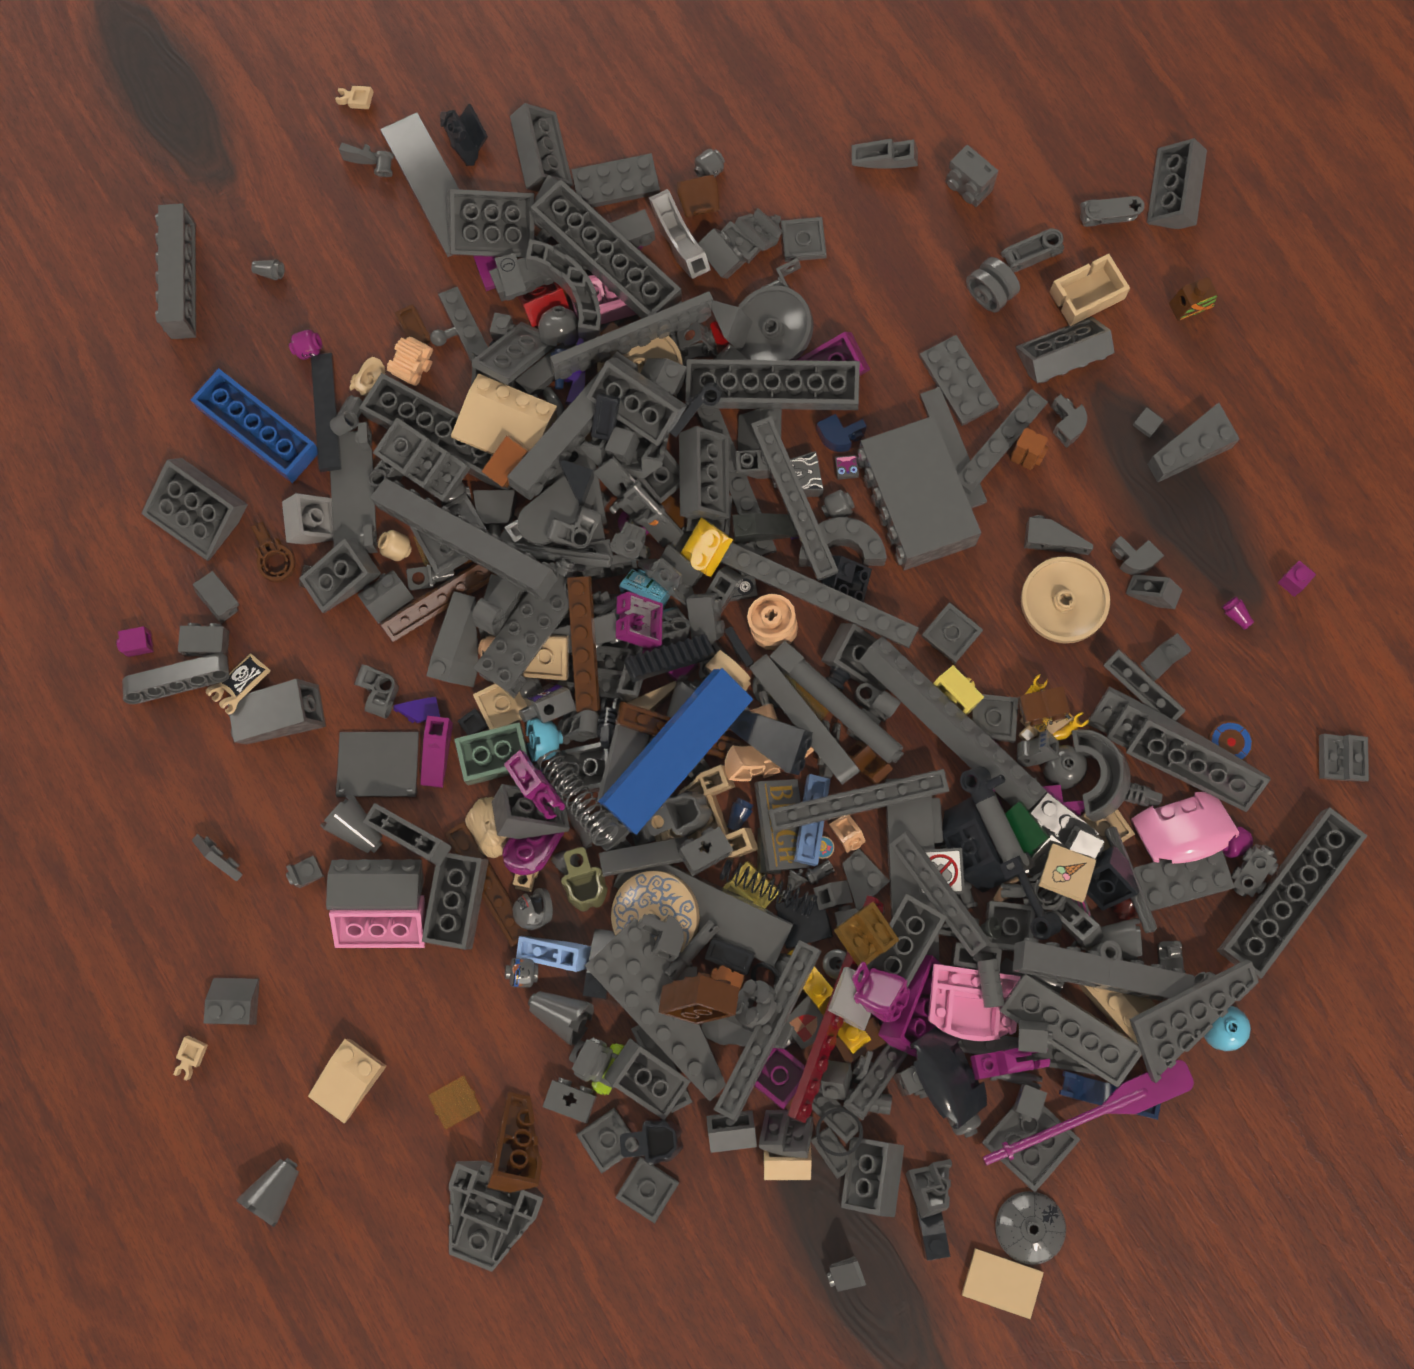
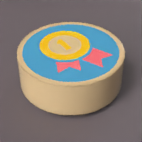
M822 836L819 859H827L834 852V843L830 838Z

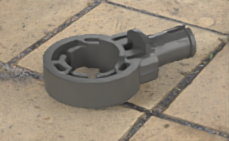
M1043 872L1036 874L1034 877H1028L1045 912L1056 911L1066 903L1068 897L1061 894L1054 898L1056 902L1054 905L1051 900L1044 901L1039 898V883ZM1001 884V889H1003L1001 890L1002 898H1023L1025 905H1031L1021 884Z

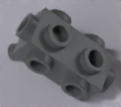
M1255 844L1252 849H1247L1242 858L1244 862L1240 867L1237 866L1231 874L1236 893L1243 897H1246L1247 894L1253 897L1255 893L1260 894L1266 885L1264 879L1268 874L1273 875L1278 867V863H1276L1277 857L1273 849L1266 845L1259 846L1258 844ZM1251 879L1253 882L1251 885H1247L1244 881Z

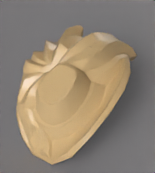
M371 357L364 362L359 373L354 374L350 380V391L355 388L361 395H368L380 374H385V366L380 359Z

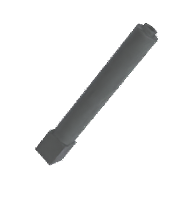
M786 641L770 655L773 663L790 679L795 680L887 763L892 761L896 763L902 757L903 746L806 662L804 657Z

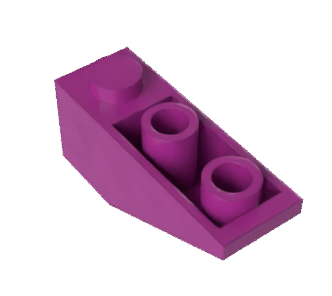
M427 716L423 739L420 785L443 788L453 722L449 718Z

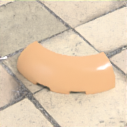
M732 745L725 759V771L728 780L751 781V777L762 775L763 778L780 773L779 766L752 746ZM812 747L807 750L805 758L814 751Z

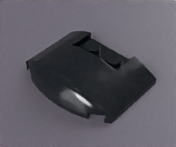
M935 1026L910 1044L911 1049L916 1048L918 1061L914 1062V1066L925 1093L935 1109L943 1118L949 1117L956 1123L952 1126L954 1129H959L987 1106L984 1081L979 1083L978 1080H975L974 1071L958 1044L961 1038L949 1035Z

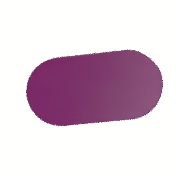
M564 832L522 839L509 838L502 852L504 865L509 871L518 875H530L538 872L546 865Z

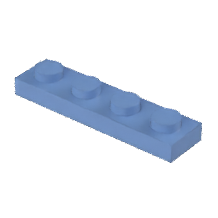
M812 774L807 775L803 802L828 796L830 779ZM824 821L799 827L794 862L811 866L818 865Z

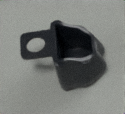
M647 1118L643 1123L642 1131L620 1135L621 1155L625 1158L645 1156L646 1162L650 1165L669 1162L683 1149V1143L680 1140L682 1129L675 1122L667 1118L665 1120L662 1118ZM631 1137L636 1138L639 1142V1147L634 1152L628 1151L625 1147L626 1140Z

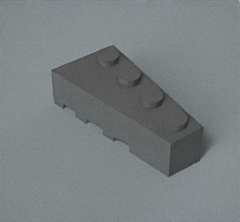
M1217 403L1158 451L1147 465L1158 483L1233 448L1240 438L1220 403Z

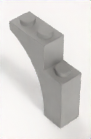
M667 189L649 197L661 234L670 243L676 262L692 279L710 271L705 251L698 245L688 230L670 191Z

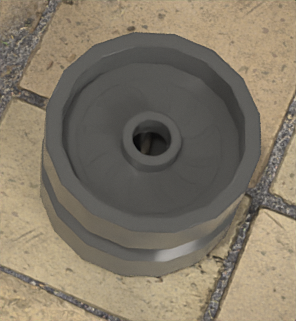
M995 257L987 258L980 265V268L974 270L966 279L967 288L974 299L982 307L994 313L1002 309L1006 305L1007 300H1011L1020 291V284L1016 275L1003 261Z

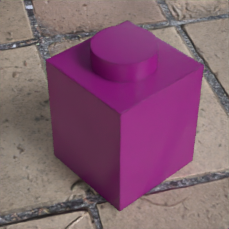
M1299 560L1279 580L1278 584L1295 597L1308 585L1316 574Z
M142 626L118 631L117 648L127 657L154 652L151 631L146 627Z

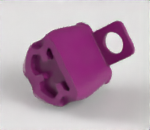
M861 962L852 978L857 991L854 995L855 1002L861 1004L867 1012L872 1013L883 1022L896 1021L900 1018L902 1010L908 1003L910 989L907 988V980L899 975L880 971L876 968L869 971L866 963ZM863 970V977L861 981L858 982L859 974Z

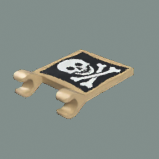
M250 653L229 673V679L208 687L206 694L210 696L213 692H216L212 696V700L217 702L222 698L225 689L231 697L222 699L219 706L225 708L226 705L230 704L225 712L232 714L236 710L238 702L270 670Z

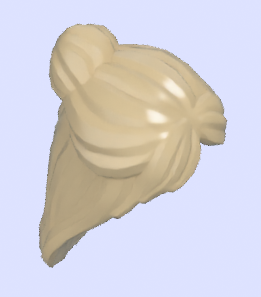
M493 797L480 798L467 813L465 818L466 826L474 836L479 851L487 857L497 858L503 855V848L509 838L497 836L492 807Z

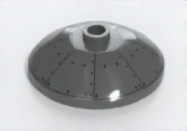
M1024 1191L1009 1197L1002 1204L996 1216L995 1231L1000 1246L1011 1258L1024 1264L1035 1265L1052 1259L1060 1251L1066 1236V1223L1061 1209L1052 1199L1038 1192ZM1032 1225L1037 1226V1232L1031 1234L1029 1230Z

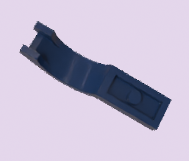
M1063 1071L1062 1076H1065L1063 1088L1059 1090V1094L1102 1105L1117 1087L1110 1083ZM1161 1103L1136 1115L1158 1120Z

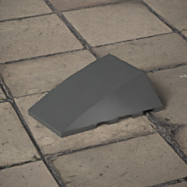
M617 419L616 427L622 429L623 427L630 428L629 426H627L626 424ZM635 431L640 442L630 465L620 461L619 463L632 477L644 479L662 466L669 434L659 446H656ZM592 437L590 442L585 441L581 444V449L598 467L610 460L605 451L608 441Z

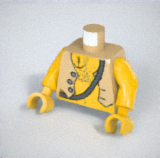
M1041 674L1037 675L1033 681L1034 685H1031L1025 694L1039 692L1040 689L1044 691L1043 688L1046 687L1048 679L1044 684H1039L1037 679ZM1069 713L1065 715L1066 719L1052 722V719L1043 720L1044 724L1031 727L1030 724H1024L1023 718H1021L1020 722L1026 728L1019 734V737L1023 741H1031L1035 737L1039 738L1040 732L1048 730L1057 740H1062L1072 735L1073 730H1078V727L1087 725L1089 720L1081 723L1079 716L1084 713H1079L1075 717Z

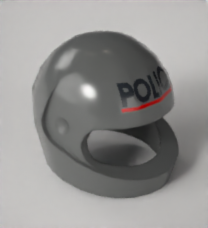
M537 888L532 896L529 897L527 894H523L515 901L512 914L515 922L521 928L535 930L551 921L553 907L547 889ZM541 897L543 898L544 909H542Z

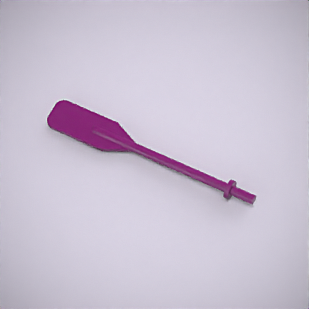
M1177 1059L1175 1060L1177 1063L1171 1069L1167 1068L1160 1075L1161 1079L1157 1083L1151 1081L1148 1072L1122 1082L1102 1105L1011 1145H1008L1005 1141L1001 1143L1003 1148L983 1156V1161L986 1166L1005 1157L1011 1161L1014 1159L1013 1154L1104 1114H1137L1188 1092L1194 1085L1189 1068L1184 1061Z

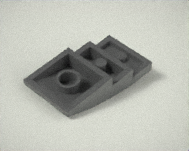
M399 418L395 419L373 452V454L445 503L449 501L470 470L469 466Z

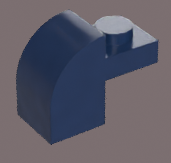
M834 414L818 422L816 432L828 449L835 452H846L851 448V440L855 442L864 436L867 426L862 419L843 428L837 415Z

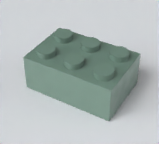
M520 722L454 739L463 779L468 786L510 775L504 764L519 750L525 752L530 760L523 727Z

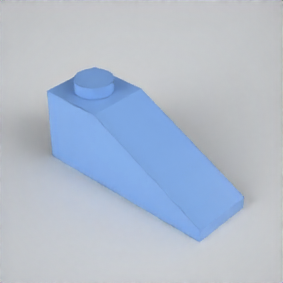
M519 936L516 958L532 959L534 963L577 972L587 969L584 965L589 961L591 946L567 941Z

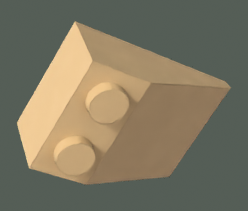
M344 1039L329 1060L308 1097L345 1124L384 1071L386 1065L353 1040Z

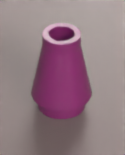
M1234 597L1223 605L1224 614L1240 625L1243 630L1254 623L1242 599L1239 600L1237 597Z

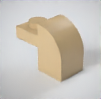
M721 650L705 665L709 673L714 669L723 668L745 691H747L751 684L749 682V675Z

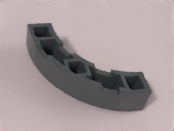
M529 239L526 254L527 270L552 279L567 292L578 313L579 338L592 340L601 336L599 301L596 290L586 272L569 255H564L549 244Z

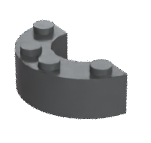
M848 517L832 518L818 524L829 549L836 546L850 547L861 557L864 566L885 565L887 557L884 544L879 535L869 525ZM801 546L798 567H811L804 548Z
M1073 730L1075 752L1083 754L1085 758L1098 760L1101 768V777L1097 786L1090 792L1083 794L1086 817L1093 822L1099 821L1115 812L1126 798L1131 776L1129 764L1122 751L1102 734L1090 730Z

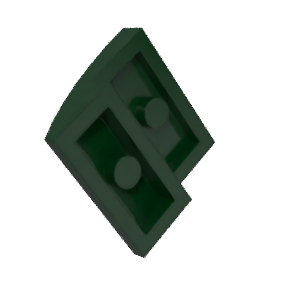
M1019 801L1005 813L1024 853L1028 852L1032 855L1035 849L1050 838L1023 802Z

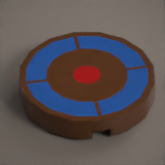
M1231 720L1221 722L1208 735V740L1243 761L1253 751L1254 740L1252 734L1240 722Z

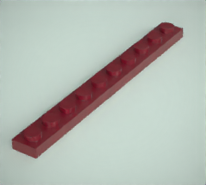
M867 895L863 908L874 902L883 914L884 904L877 898ZM848 951L788 1113L789 1117L803 1123L806 1122V1119L812 1112V1103L815 1095L820 1090V1081L823 1073L827 1070L828 1058L836 1045V1036L839 1028L844 1023V1019L828 1011V1007L843 968L849 967L855 971L858 969L857 964Z

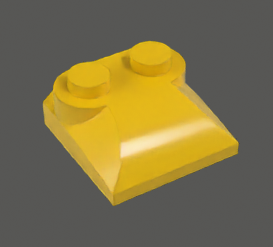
M701 517L680 554L691 563L694 569L701 571L706 576L712 577L733 539Z

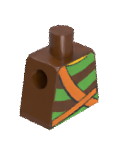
M1206 277L1182 287L1169 302V305L1177 321H1180L1214 307L1218 294L1210 278Z

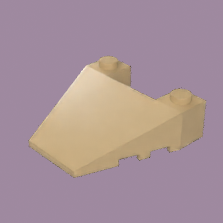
M719 765L700 773L694 781L679 791V794L685 791H694L705 795L707 806L712 811L706 826L702 830L693 833L688 839L693 838V840L701 837V833L706 829L720 827L733 848V852L729 857L738 858L758 850L751 828H742L729 833L726 827L727 825L716 795L734 788L735 784L733 780H728L725 766ZM659 815L654 816L651 821L652 826L655 829L661 828L664 824L663 818ZM671 828L656 835L655 839L656 842L684 836L675 834ZM701 846L700 852L705 851L708 853L709 847L704 848Z

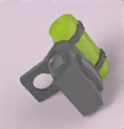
M587 1039L586 1042L580 1040L569 1057V1061L574 1063L572 1067L574 1075L587 1082L591 1079L593 1081L591 1086L598 1094L609 1095L614 1086L603 1077L624 1045L616 1043L612 1044L609 1048L606 1047L607 1044L599 1039Z

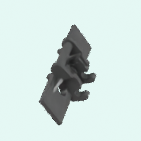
M615 457L594 470L593 473L617 497L609 508L613 514L619 508H622L629 516L628 523L636 524L637 526L642 524L662 547L683 535L684 532L666 514L662 504L658 505L641 487L642 484L639 479L635 480ZM619 483H623L627 490L622 489Z

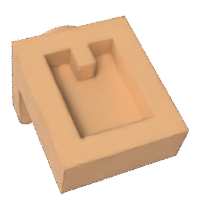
M850 815L840 817L829 824L847 853L857 850L865 843L861 829Z

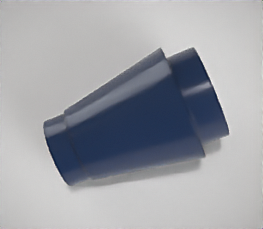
M737 797L736 802L733 801L726 827L734 831L740 830L753 812L751 810L753 804Z

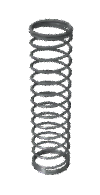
M557 749L539 757L536 764L537 768L548 779V782L555 791H557V795L566 803V807L570 809L571 814L580 822V826L589 834L595 845H604L610 842L618 833L619 828L617 824L611 822L612 818L607 816V811L602 810L601 804H597V798H592L593 793L588 792V786L584 785V781L579 779V774L575 773L574 768H570L569 762H565L566 757L562 756V752ZM559 752V756L550 760L545 768H541L542 761L549 754ZM557 759L552 765L548 766L552 761ZM565 763L568 764V768L559 772L555 778H550L551 773L558 771ZM569 769L573 770V773L566 776L559 784H554L555 780L565 775ZM573 775L577 776V780L568 784L564 790H559L560 785L568 782ZM578 781L582 782V786L574 789L568 796H563L564 792L575 786ZM582 787L587 789L586 792L580 794L573 802H568L569 798L577 794ZM587 793L591 794V798L585 800L579 807L573 808L574 803L584 798ZM592 799L596 800V803L587 808L584 813L577 814L578 810L586 806ZM596 806H600L599 811L592 814L587 820H582L585 814L592 811ZM600 812H605L604 817L597 820L592 826L587 827V823L598 816ZM605 818L610 819L609 823L604 824L596 832L591 833L593 827L599 825ZM615 826L607 836L596 839L597 835L607 827Z

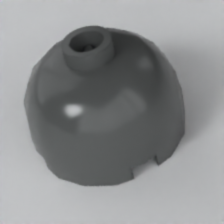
M555 306L547 310L539 321L538 331L540 340L551 346H557V343L563 342L564 346L576 343L579 339V319L577 315L563 306Z
M1059 745V758L1044 762L1041 765L1044 778L1051 786L1061 785V790L1074 788L1085 778L1087 760L1083 754L1075 752V747Z

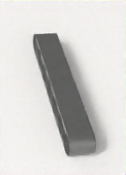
M767 654L749 667L795 727L813 732L811 747L842 785L860 771Z

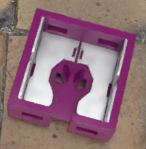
M629 591L617 596L616 614L620 616L619 620L616 621V638L647 649L662 645L663 603Z

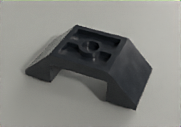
M972 797L944 811L943 839L948 849L962 848L963 872L966 881L983 893L1017 877L1016 875L1006 880L999 866L1003 861L994 847Z

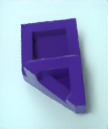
M436 697L414 700L393 706L395 712H399L407 717L411 723H414V721L416 723L426 722L427 716L440 717Z

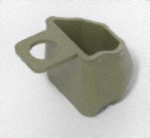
M580 847L566 851L564 859L568 875L561 879V883L567 894L568 901L582 912L587 911L591 907H601L608 891L602 870L599 867H590L585 848ZM574 854H580L583 857V864L579 867H574L570 863V858Z

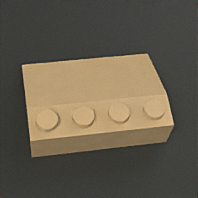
M478 374L468 391L451 438L492 455L506 436L512 437L525 448L531 450L557 420V406Z

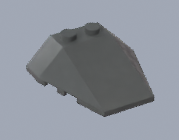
M621 640L612 644L608 641L596 648L600 700L601 698H606L607 701H613L615 697H620L621 702L627 703L638 697L643 680L632 682L624 662L630 655L634 657L638 653L643 654V647ZM572 656L568 660V679L559 680L558 685L575 693Z
M457 1161L449 1182V1255L492 1272L537 1218L544 1195L537 1187L511 1193L487 1188L492 1163L487 1161Z

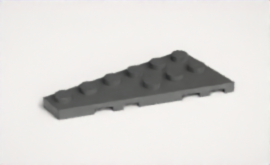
M1246 959L1129 1019L1151 1081L1157 1083L1161 1079L1160 1075L1167 1068L1171 1069L1177 1063L1175 1060L1184 1051L1188 1052L1213 1028L1212 1024L1219 1017L1223 1018L1228 1013L1227 1009L1235 1001H1240L1259 982L1252 961Z

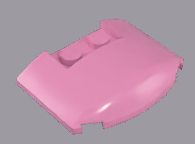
M1196 792L1194 797L1156 809L1151 806L1131 819L1153 862L1159 863V858L1172 860V864L1200 860L1223 850L1228 846V842L1233 836L1236 838L1239 836L1238 829L1221 801L1206 792Z
M933 964L928 1015L930 1023L935 1024L940 1030L949 1035L973 1041L997 1040L1007 1033L1013 1034L1016 1032L1017 1022L1001 1013L999 1010L1001 1006L984 1008L978 970ZM1000 974L1004 1001L1021 976Z

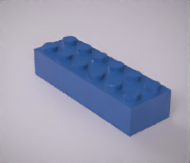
M219 368L190 399L198 410L291 483L299 477L318 455L317 446L314 442Z

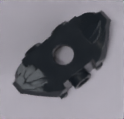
M468 104L461 116L457 115L455 110L441 112L440 126L444 127L451 141L450 146L456 151L466 166H474L475 161L478 159L479 150L488 136L472 105Z

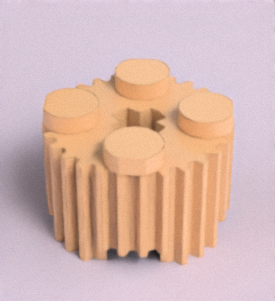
M409 336L407 339L401 337L394 348L397 350L393 358L394 360H389L387 364V371L407 383L417 386L422 372H428L432 365V361L429 359L433 348Z

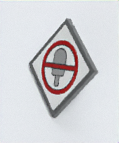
M962 848L924 850L955 894H965ZM919 886V896L926 895Z

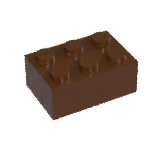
M698 973L695 977H685L681 981L674 980L672 983L662 986L658 1013L693 1024H702L735 1016L739 987L731 985V982L727 980L711 979V975L705 973Z

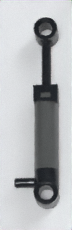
M985 767L964 771L960 777L961 786L970 793L1003 861L999 866L1006 880L1017 875L1037 916L1031 922L1030 929L1032 934L1039 940H1045L1058 934L1062 929V921L1057 914L1044 912L1025 872L1035 867L1030 854L1023 852L993 788L1005 783V777L1000 774L991 779V774Z

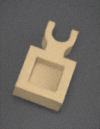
M352 86L351 91L338 88V92L343 97H336L335 100L338 105L348 104L350 108L369 109L374 91L371 87Z
M185 1036L176 1056L177 1059L181 1060V1064L176 1067L173 1075H180L181 1070L184 1069L186 1072L184 1080L191 1079L193 1074L192 1066H200L208 1044L190 1036Z

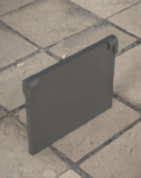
M340 732L336 797H346L349 793L354 797H417L419 732Z

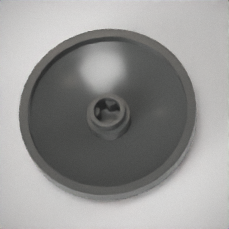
M784 286L764 287L748 295L738 306L753 321L743 350L739 351L748 360L795 361L808 347L814 328L813 315L807 302L796 291Z

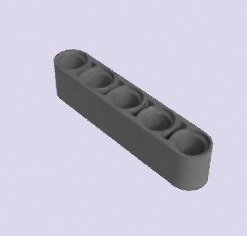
M216 653L126 676L122 680L123 700L128 704H138L224 682L229 679L228 657L224 654Z

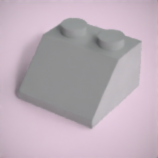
M295 493L282 502L287 543L306 545L333 541L332 498Z

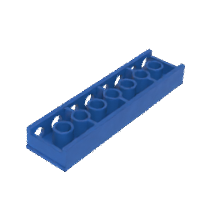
M723 668L714 669L598 802L626 826L628 831L637 835L750 704L753 698Z

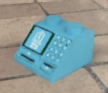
M632 569L619 586L621 594L629 591L663 603V610L671 596L653 578H649L643 570H638L637 572Z

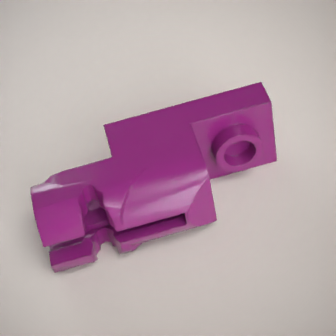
M519 750L504 764L524 797L532 800L545 818L553 819L557 816L550 806L545 805L548 802L552 807L558 806L560 810H564L565 804L557 795L553 786L548 782L544 774L533 766L525 752Z
M1018 1048L971 1056L975 1080L1049 1067L1050 1058L1027 1061V1056L1040 1052L1018 1051Z

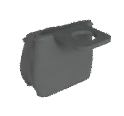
M685 791L679 795L669 796L662 804L663 807L655 812L646 825L653 836L672 828L675 834L689 837L706 826L712 811L707 806L705 795L694 791ZM656 815L661 816L664 820L663 826L659 829H655L651 823L652 818Z

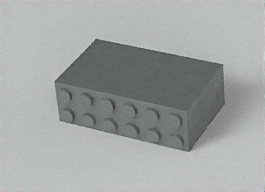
M934 416L861 440L860 447L857 450V464L860 469L863 468L864 482L866 487H870L873 495H871L873 505L879 508L881 513L879 514L880 523L887 528L888 533L886 537L890 546H894L896 551L894 553L895 561L898 566H902L903 571L976 546L981 530Z

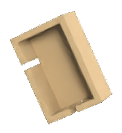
M1107 254L1093 261L1091 266L1087 264L1055 280L1050 289V294L1058 307L1063 306L1061 312L1069 325L1072 326L1124 300L1130 287L1110 254Z

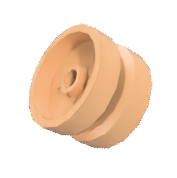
M768 594L761 596L752 603L747 619L752 638L757 645L764 649L776 650L784 641L791 644L798 631L795 610L791 602L781 595Z

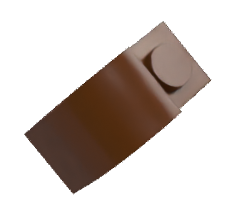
M857 740L846 751V754L860 770L858 773L870 784H878L885 780L888 773L893 770L889 763L878 758L872 749L860 740Z

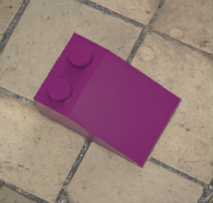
M843 332L795 360L860 361L859 376L870 371L852 332Z

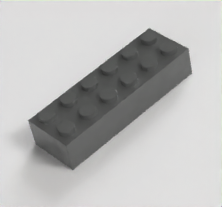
M183 203L158 205V213L155 215L158 226V233L155 234L158 245V252L155 254L158 264V271L155 273L158 284V291L155 292L156 302L158 303V310L155 312L156 321L171 339L196 338V222Z

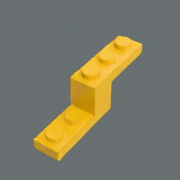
M794 949L790 951L788 955H792ZM814 966L803 990L824 1016L833 988ZM846 1022L843 1023L837 1033L852 1054L871 1040L865 1031Z

